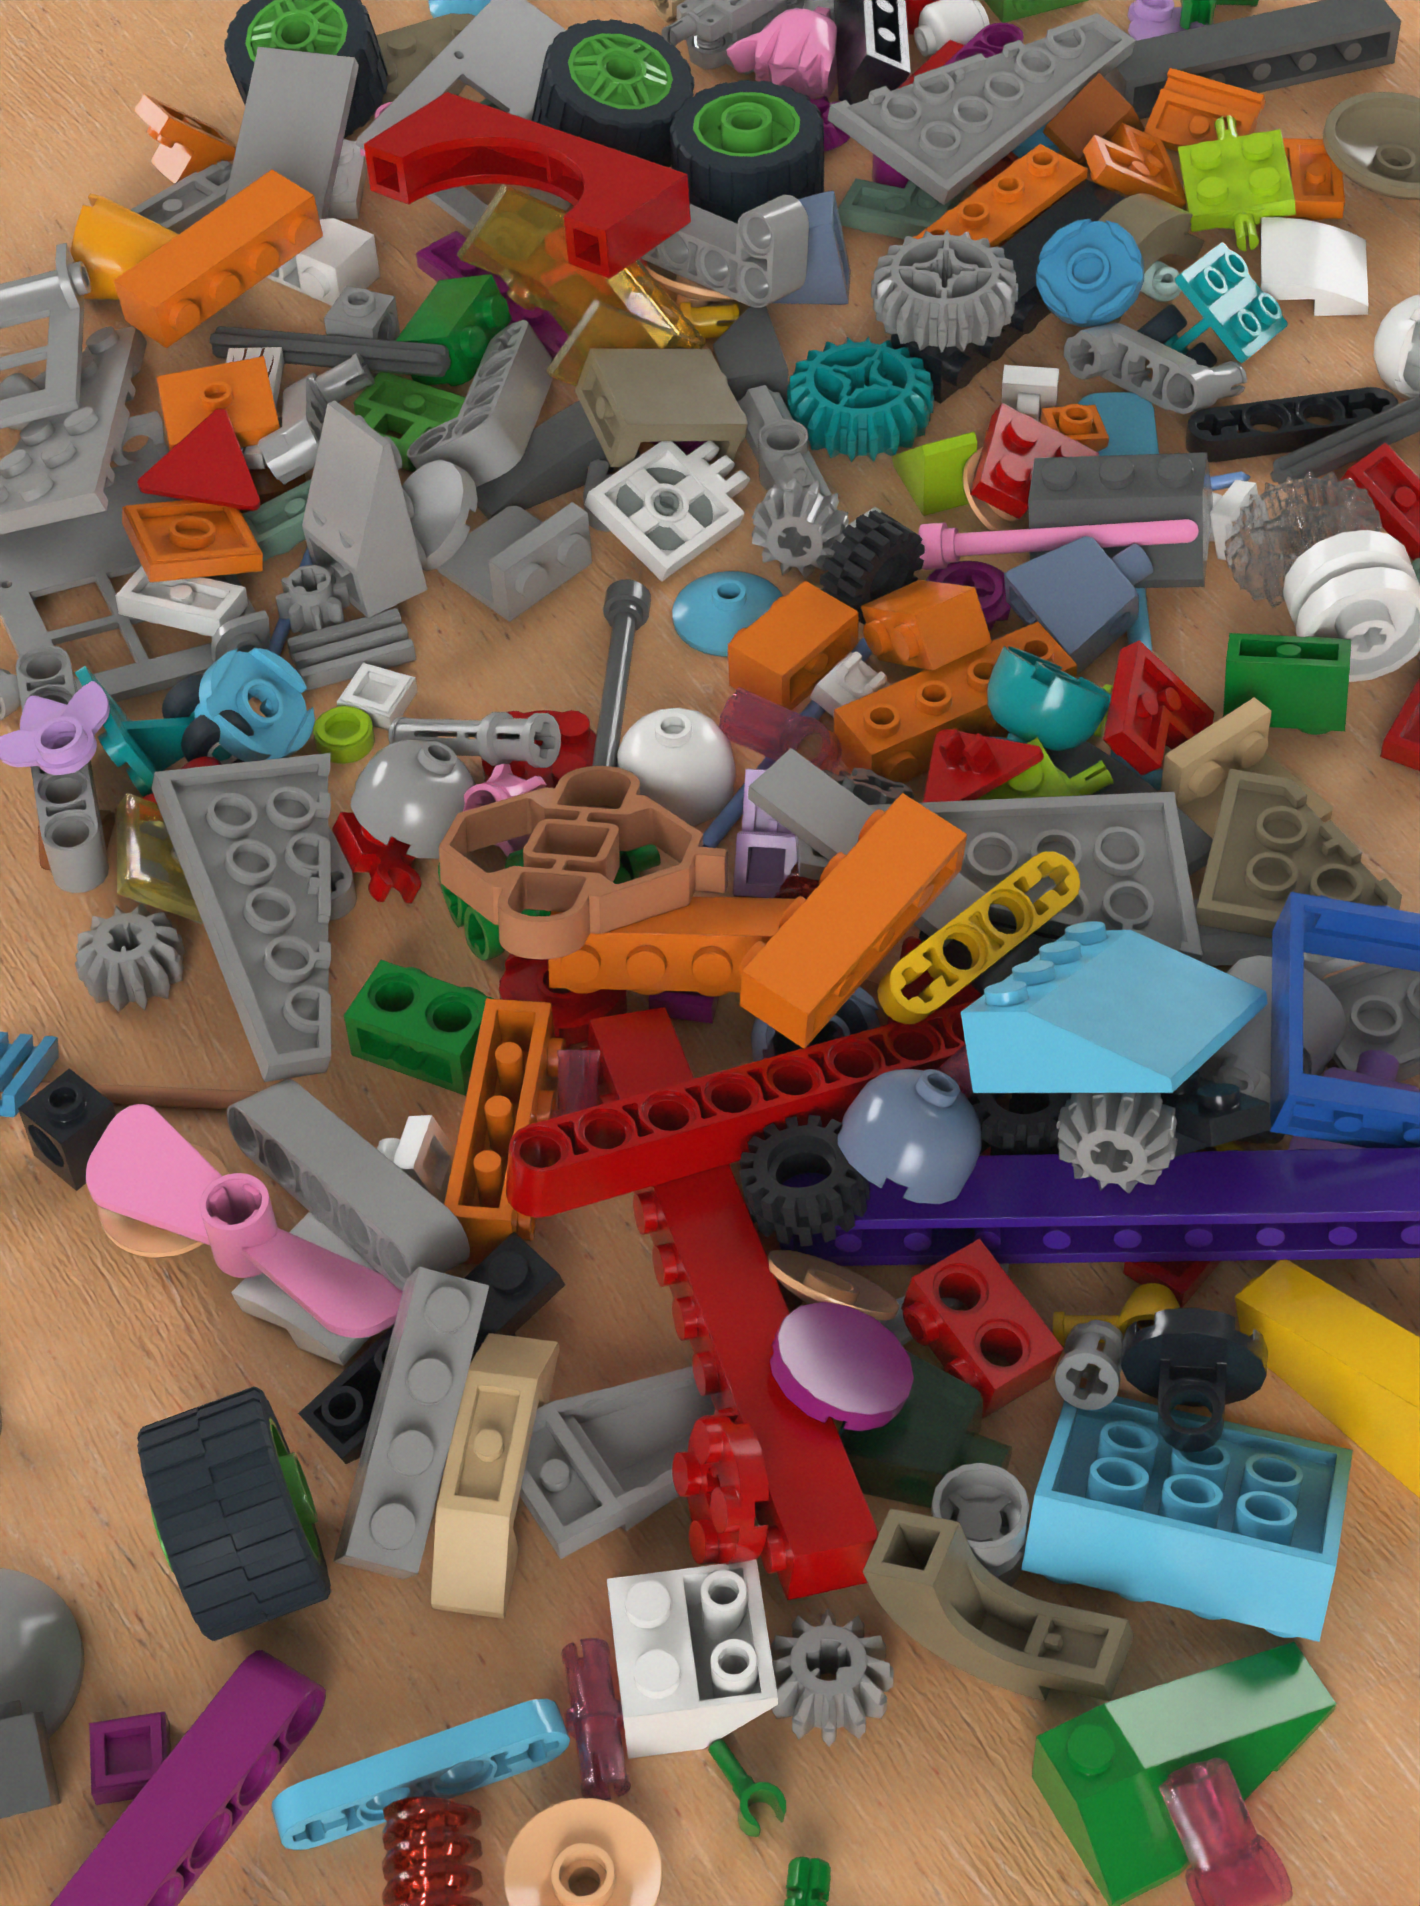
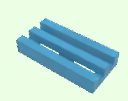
M0 1032V1092H3L1 1094L2 1100H0V1116L15 1117L19 1113L18 1108L27 1102L59 1058L58 1037L45 1036L38 1046H33L32 1034H20L13 1044H9L8 1032ZM20 1063H24V1065L13 1078L14 1071L17 1069Z

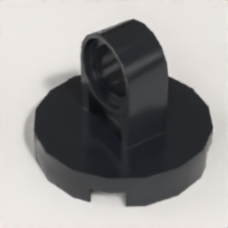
M1200 1308L1165 1309L1155 1312L1154 1325L1139 1329L1137 1322H1134L1127 1328L1122 1342L1121 1368L1129 1383L1142 1393L1158 1399L1159 1431L1166 1443L1180 1451L1188 1453L1201 1452L1214 1446L1220 1439L1224 1428L1225 1405L1245 1400L1261 1389L1267 1376L1268 1349L1261 1333L1253 1329L1252 1335L1248 1336L1235 1330V1317L1224 1312ZM1177 1405L1205 1406L1211 1412L1212 1417L1205 1425L1199 1428H1186L1174 1422L1170 1413Z

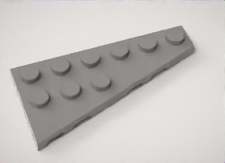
M1096 13L1047 30L1046 38L1025 45L1021 40L1004 45L1003 52L985 58L980 53L916 75L913 84L892 91L886 86L869 92L868 99L850 105L847 100L832 104L830 105L827 120L941 204L945 205L1055 117L1098 73L1103 77L1131 56L1136 40Z
M134 326L115 330L113 327H105L93 333L86 340L87 347L82 353L80 409L34 420L20 432L21 439L12 452L0 460V535L107 510L109 500L104 494L103 489L113 485L115 473L110 467V462L120 456L130 415L125 402L134 399L136 390L130 380L141 370L147 341L141 331Z
M330 753L158 771L154 774L151 787L264 1082L326 1073L331 1059V994H329L331 942H328V923L331 917V841L328 840V818L331 811V793H328Z
M1174 792L919 803L967 833L962 868L959 873L985 893L1041 852H1057L1067 857L1074 864L1080 878L1078 895L1062 911L1037 930L1038 932L1062 937L1065 934V928L1082 922L1105 923L1106 930H1132L1196 960H1202L1203 952ZM892 804L869 806L875 811L881 809L885 812ZM795 835L799 876L819 880L829 860ZM1047 876L1041 879L1025 895L1030 898L1033 904L1046 892L1052 890L1056 884L1053 879ZM1000 904L989 906V920L1017 926L1016 918L1007 907Z

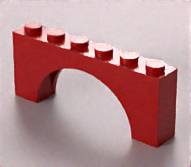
M449 92L444 93L364 143L370 190L408 205L442 190L476 184L525 186L549 192L568 201L574 206L564 215L568 264L609 279L691 222L688 174Z

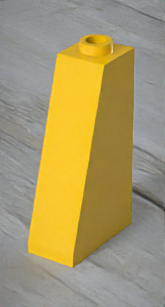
M1287 1259L1278 1260L1263 1274L1252 1278L1243 1287L1242 1291L1234 1296L1240 1332L1251 1336L1253 1329H1256L1261 1333L1268 1349L1267 1367L1420 1499V1337Z

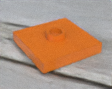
M264 356L156 376L170 450L216 409L227 411L240 448L258 445L260 439L280 428Z
M188 500L135 504L122 507V525L149 582L263 571V553L240 509Z

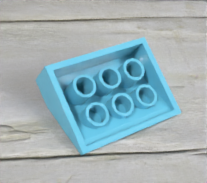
M1097 921L1082 922L1065 928V934L1055 942L1041 946L1038 955L1028 962L1014 966L1012 968L1013 973L1000 983L986 987L983 996L961 1011L973 1093H1173L1268 1004L1266 991L1132 930H1106L1105 923Z
M1116 1396L1109 1405L1101 1409L1084 1410L1076 1408L1064 1400L1035 1491L1021 1570L1043 1575L1048 1580L1059 1584L1077 1583L1114 1592L1122 1598L1134 1602L1152 1601L1189 1610L1196 1616L1204 1619H1226L1264 1628L1269 1633L1283 1638L1301 1637L1320 1642L1337 1566L1353 1450L1224 1421L1222 1435L1214 1446L1201 1452L1188 1453L1177 1450L1166 1443L1160 1434L1158 1405ZM1173 1409L1170 1413L1174 1422L1186 1428H1199L1211 1419V1417Z

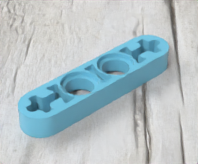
M534 1699L301 1781L286 1788L272 1801L271 1810L281 1844L285 1848L292 1850L318 1847L534 1769L560 1756L569 1746L570 1737L556 1702L549 1699Z

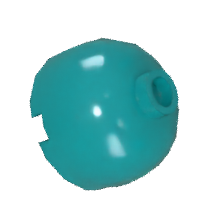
M1010 646L1008 648L1003 647L992 670L987 687L988 707L993 719L1009 731L1007 739L1027 744L1038 737L1044 748L1062 752L1079 747L1094 734L1108 710L1111 694L1081 676L1077 679L1061 671L1063 667Z

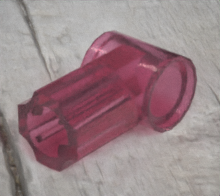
M738 687L736 692L728 698L720 715L719 728L730 741L775 762L790 748L797 752L799 743L806 736L820 734L823 743L821 752L810 762L820 770H828L830 772H834L840 764L842 757L841 742L837 735L815 718L803 716L741 687Z
M1215 1757L1199 1763H1190L1169 1774L1168 1779L1159 1786V1790L1192 1866L1186 1870L1185 1877L1195 1906H1281L1292 1899L1293 1892L1288 1873L1274 1848L1264 1837L1257 1834L1227 1761Z

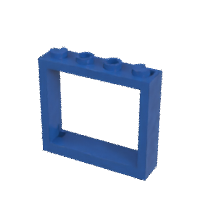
M1290 892L1272 931L1270 1132L1365 1148L1420 1147L1419 1092L1303 1073L1304 952L1420 972V914L1396 910L1384 905L1372 906L1331 899L1323 895L1313 896Z

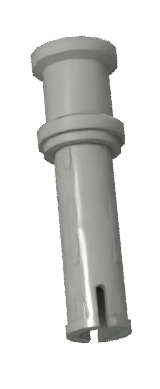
M492 712L482 720L397 717L391 723L388 732L389 744L402 740L436 741L451 748L456 756H481L484 761L492 766L509 764L512 761H527L534 768H547L555 762L561 746L559 725L555 718L548 713H534L528 719L513 718L507 712ZM438 736H442V737H456V738H438ZM534 740H542L543 744L538 746L534 744Z

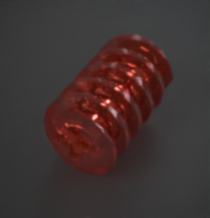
M425 1796L407 1797L394 1801L383 1808L384 1819L387 1821V1824L382 1831V1840L387 1854L382 1861L384 1879L388 1882L382 1892L384 1906H483V1903L476 1898L465 1896L478 1891L483 1886L482 1871L467 1865L477 1861L483 1855L481 1841L467 1835L476 1831L482 1825L480 1810L473 1806L455 1803L448 1799Z

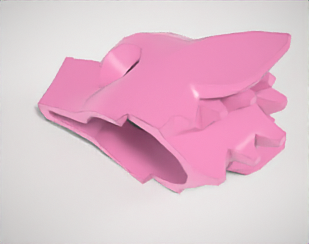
M818 6L814 11L799 8L785 10L772 19L761 32L735 42L726 50L730 61L738 73L754 70L756 81H767L780 86L784 85L794 89L797 93H802L805 96L808 95L811 99L821 96L830 97L837 85V26L831 19L830 8Z

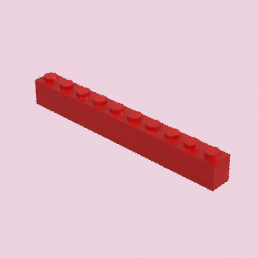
M666 1007L589 1020L588 1047L579 1049V1067L585 1086H594L598 1095L596 1106L694 1079ZM723 1165L634 1191L633 1210L637 1228L642 1235L650 1233L654 1244L652 1260L656 1279L661 1287L669 1286L674 1297L672 1315L677 1335L681 1341L690 1340L695 1353L692 1365L697 1389L701 1396H711L716 1409L714 1415L735 1413L738 1416L734 1424L749 1423L761 1446L768 1477L769 1501L755 1502V1516L759 1525H768L766 1542L760 1554L766 1572L768 1574L777 1572L787 1601L868 1583L863 1570L879 1532L832 1417L829 1416L827 1421L823 1423L808 1416L785 1396L772 1375L770 1359L774 1354L772 1342L783 1319L790 1313L776 1278L769 1270V1261L730 1165Z

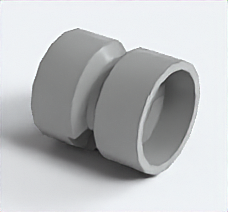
M985 1463L962 1465L947 1473L936 1486L932 1500L931 1516L960 1522L968 1544L977 1560L999 1580L1011 1587L1014 1585L1022 1573L1021 1569L1026 1546L1025 1538L1030 1509L1026 1490L1014 1475L999 1466Z

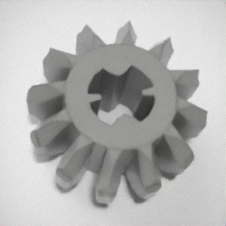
M796 477L788 481L785 489L774 484L767 491L764 501L761 504H757L752 518L754 519L753 524L755 528L752 532V544L764 547L762 552L763 563L773 560L781 562L782 576L789 572L792 567H797L805 579L813 573L815 567L826 572L827 569L822 567L825 558H831L835 551L830 549L835 540L841 543L845 538L842 531L848 526L849 512L837 509L839 504L838 493L823 496L819 493L820 485L818 480L812 483L809 489H803Z
M141 903L131 913H124L116 905L112 917L104 919L92 916L91 931L77 934L78 953L76 954L77 961L75 962L79 979L84 982L85 987L88 988L89 994L96 1003L110 1000V1004L119 1012L129 1002H136L145 1011L148 998L157 996L168 999L170 984L183 981L182 972L184 967L182 962L184 961L183 954L185 953L181 935L177 934L176 928H172L171 921L167 919L164 912L150 915V912Z
M1072 1093L1071 1099L1066 1100L1065 1107L1061 1108L1056 1128L1059 1129L1057 1136L1059 1138V1159L1072 1163L1075 1179L1090 1176L1097 1179L1100 1191L1109 1183L1119 1184L1129 1194L1138 1181L1144 1184L1155 1185L1158 1176L1162 1174V1170L1169 1167L1170 1160H1173L1178 1141L1175 1138L1177 1125L1175 1108L1162 1104L1163 1101L1160 1093Z
M829 1608L822 1614L821 1625L813 1627L797 1615L795 1622L792 1623V1637L775 1635V1639L771 1644V1656L774 1660L772 1663L778 1705L771 1708L776 1719L793 1716L792 1731L796 1734L798 1740L814 1727L821 1728L822 1739L829 1747L836 1740L837 1728L841 1727L847 1729L860 1740L862 1734L866 1732L865 1717L882 1719L887 1710V1696L884 1692L889 1691L893 1687L894 1669L890 1666V1663L883 1661L886 1658V1644L882 1640L881 1635L864 1637V1623L859 1615L844 1627L836 1626V1618ZM835 1674L836 1680H821V1675Z

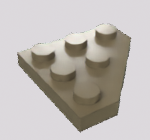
M450 13L376 35L388 72L386 76L388 83L387 91L383 95L381 105L393 102L476 16L472 14ZM458 80L447 92L459 96L466 84Z
M1229 769L1196 909L1198 925L1272 938V931L1290 892L1313 896L1323 895L1331 899L1372 906L1384 905L1396 910H1400L1402 894L1386 878L1378 881L1361 863L1362 852L1331 820L1324 823L1307 806L1308 795L1292 779Z

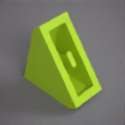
M975 431L925 444L891 456L896 472L923 516L969 504L963 485V471L969 457L975 452L977 453L978 442Z

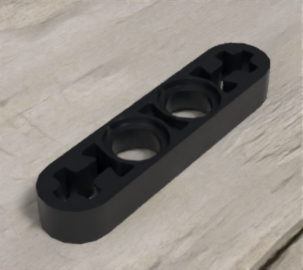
M1365 387L1207 408L1195 412L1188 420L1186 449L1189 453H1207L1208 462L1293 452L1398 405V400L1385 389ZM1320 417L1328 419L1332 423L1317 425L1309 423L1306 419ZM1267 424L1276 427L1278 430L1262 432L1254 429L1252 426Z

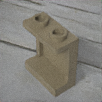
M590 348L575 392L611 467H625L634 460L641 442L713 441L720 448L716 455L717 458L720 459L722 456L727 455L733 461L740 442L745 439L747 434V418L744 411L740 409L728 386L727 378L721 372L710 349Z

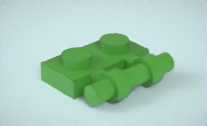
M379 372L374 378L375 384L370 387L367 386L353 402L355 416L361 415L377 433L392 439L399 450L402 459V469L411 472L416 471V467L407 456V450L411 444L425 432L458 417L466 397L391 373ZM391 430L403 434V436L399 439L385 433Z

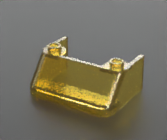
M504 184L501 185L457 253L460 260L501 276L510 287L507 294L521 307L533 311L537 306L552 314L569 337L546 369V372L550 377L576 387L590 348L703 349L706 344L703 336L660 284L651 276L639 259L611 279L568 264L564 215L568 212Z

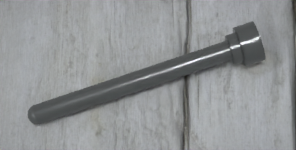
M634 580L616 581L607 588L605 594L603 614L612 627L592 766L617 767V751L620 745L635 631L647 622L651 605L649 590L643 584Z

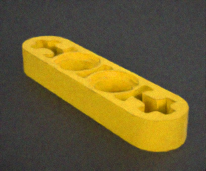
M1054 851L1041 852L1033 856L903 957L886 972L879 982L877 990L878 1000L884 1012L893 1020L903 1024H916L926 1019L1074 900L1080 888L1079 873L1074 864L1064 855ZM1049 876L1053 879L1056 886L1032 904L1030 898L1025 893L1041 879ZM1000 904L1007 907L1013 913L1017 923L1014 934H1004L993 927L988 916L990 905ZM955 939L967 946L972 957L970 969L960 970L947 962L943 954L945 940ZM928 970L930 976L935 980L920 992L918 996L910 1000L904 997L901 989Z

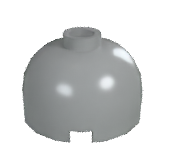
M402 740L389 744L379 750L368 762L355 783V791L351 797V809L358 822L375 839L385 845H388L391 837H394L401 842L410 844L406 853L417 858L439 859V845L456 815L464 810V794L476 783L465 764L445 744L436 741Z

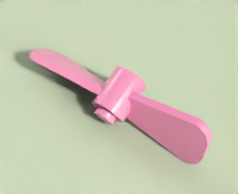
M136 1104L129 1106L119 1112L109 1123L92 1151L86 1167V1183L92 1199L98 1206L210 1245L217 1266L230 1276L249 1278L264 1273L321 1325L334 1334L350 1338H364L376 1335L395 1324L403 1291L394 1286L382 1274L278 1228L268 1190L261 1180L243 1173L222 1176L149 1105Z

